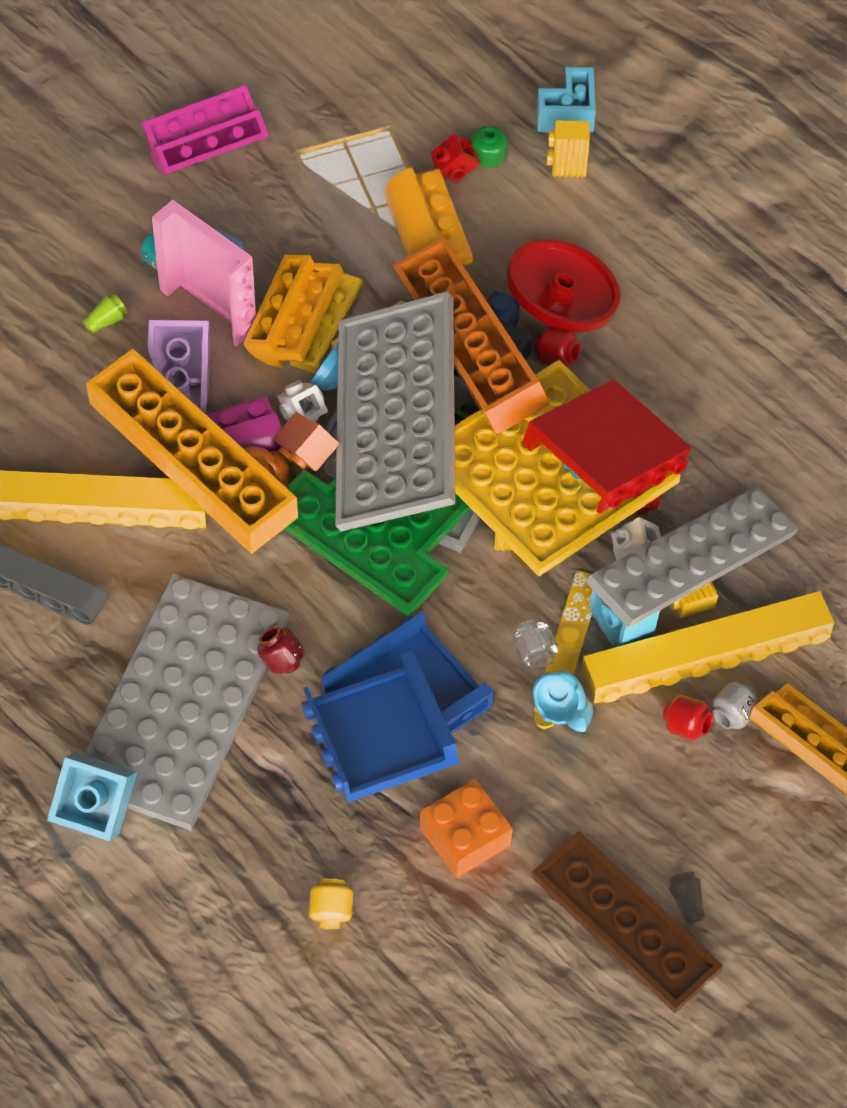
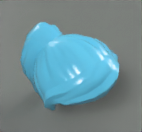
M567 671L547 672L540 675L534 683L532 693L535 706L541 714L543 721L553 722L554 724H567L568 727L576 732L586 731L594 713L593 705L586 697L583 686L575 675Z

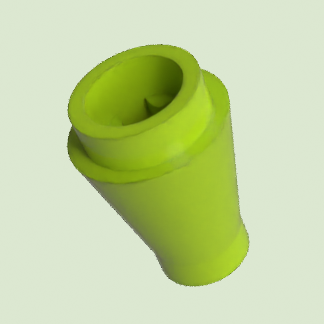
M115 294L109 297L105 296L82 322L87 330L94 334L107 326L123 320V315L127 313V309Z

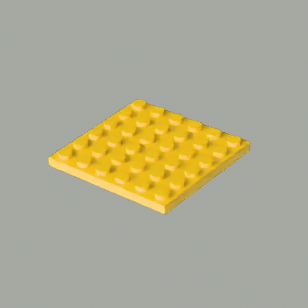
M560 360L535 374L550 405L496 435L481 410L455 425V493L538 576H541L678 484L681 476L680 474H672L659 485L648 487L639 496H632L624 500L617 508H610L598 514L596 510L601 497L582 479H575L571 475L570 469H564L563 462L544 445L529 451L522 444L529 421L591 391Z

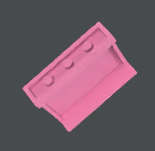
M171 200L152 216L160 291L170 296L180 286L185 288L232 323L233 345L237 347L245 340L256 317L252 256L176 201Z

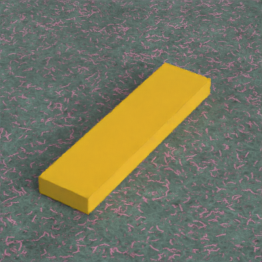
M346 273L342 274L304 361H290L291 366L314 374L317 373L332 347L331 342L339 334V321L347 318L364 286L363 279Z

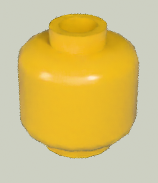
M320 879L319 884L314 885L310 889L309 916L311 919L320 922V928L339 929L340 923L351 919L353 890L345 886L346 881L340 879Z

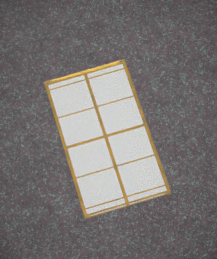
M389 125L295 151V156L347 274L361 278L364 281L360 293L401 282L393 265L407 258L385 199L384 191L386 184L393 176L411 167L392 126Z

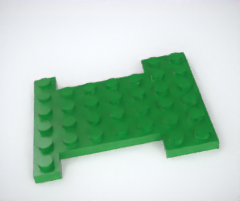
M454 406V424L457 425L469 416ZM304 469L286 487L297 497L298 518L285 527L284 530L403 614L410 617L449 576V569L428 554L471 508L455 493L454 505L340 531L335 526L336 478L327 485Z

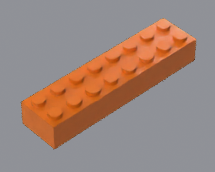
M445 237L438 239L393 265L412 301L447 291L452 295L454 368L496 435L550 405L539 380Z

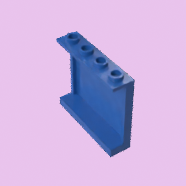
M423 611L415 617L410 616L403 620L399 627L389 634H381L372 645L364 650L359 649L355 651L346 662L338 667L333 666L329 668L321 677V694L324 695L403 667L401 654L413 650L451 734L484 713L493 704V690L486 682L479 686L425 625L426 614Z
M413 650L401 654L403 667L330 693L312 698L309 688H303L306 701L301 703L307 721L313 719L315 725L311 726L316 743H323L325 747L321 749L324 763L327 768L333 767L335 772L331 773L334 787L337 792L343 791L348 803L459 764L454 738Z

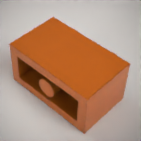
M295 412L273 438L280 446L278 452L291 463L294 462L301 469L307 466L314 471L321 467L340 444L323 427L298 412Z

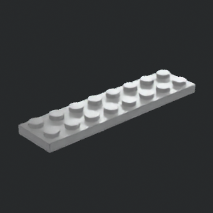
M756 486L590 574L586 583L629 628L790 539L799 528Z

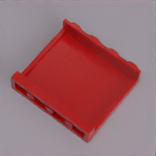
M615 379L529 421L522 440V444L529 451L544 445L601 497L596 510L598 514L610 508H617L624 500L632 496H639L645 489L652 485H659L672 474L677 475L681 473L688 464L686 459L692 448Z

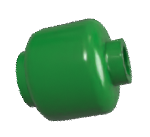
M483 126L473 133L471 145L479 158V166L494 168L504 162L507 155V136L501 129L494 126Z

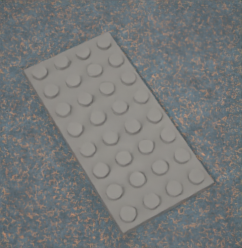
M449 291L339 321L337 441L340 444L337 446L335 526L340 531L455 504L453 297Z
M175 574L172 575L84 754L137 772L127 809L192 831L267 669L257 653L259 637L271 627H286L290 619L289 612Z

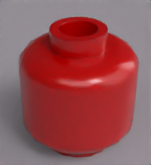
M550 327L536 338L534 350L538 355L539 361L548 366L560 360L566 367H569L578 360L580 355V342L573 332Z
M680 694L673 701H669L663 711V718L666 720L668 731L689 740H697L701 736L707 735L713 723V713L710 711L708 703L685 694Z

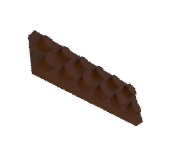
M580 831L575 833L532 871L531 877L674 1014L722 971L723 965Z

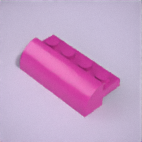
M247 85L141 123L151 149V158L162 175L269 137L260 111L256 110Z
M267 397L206 414L242 448L256 446L268 451H278L280 449V446L273 438L281 430V425L276 412L273 413Z

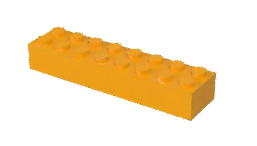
M131 349L86 383L90 405L251 554L298 518L297 497L134 349Z

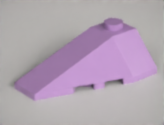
M149 320L148 351L153 367L203 413L207 414L211 349L209 321Z

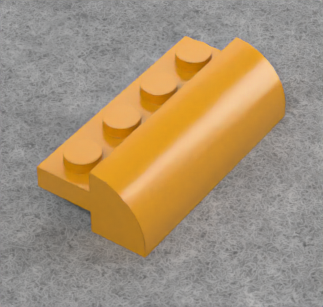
M408 168L393 176L386 184L384 196L407 257L445 237L462 265L473 263V254L440 169L414 174L413 168Z
M285 254L243 342L248 352L261 362L282 368L285 360L304 361L344 272L341 265L314 263L310 255Z
M786 683L776 693L771 691L753 707L750 720L847 795V728L789 683Z

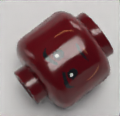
M274 626L267 629L259 637L257 653L272 673L290 674L299 668L300 661L304 655V648L289 628Z

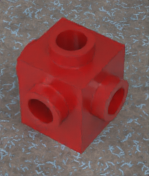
M455 133L430 153L434 163V170L440 169L443 179L446 178L456 184L480 164L471 141Z

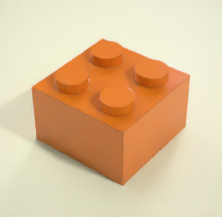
M476 779L471 780L420 811L421 831L456 878L511 846L513 828Z

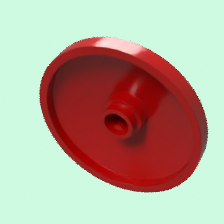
M556 239L533 240L520 246L514 252L508 264L506 272L507 284L515 300L531 316L551 327L570 332L594 331L609 323L619 306L620 288L611 270L594 254L575 244Z

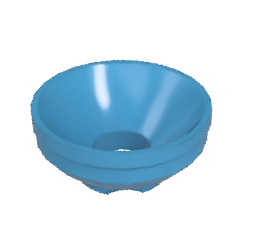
M338 343L310 381V384H316L321 391L335 390L338 386Z

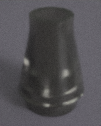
M685 872L670 878L671 886L668 889L684 915L686 923L692 924L705 919L700 878H696L695 872Z

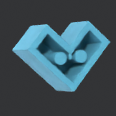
M565 67L564 89L538 88L537 132H549V129L555 130V120L590 121V133H593L596 112L594 68Z

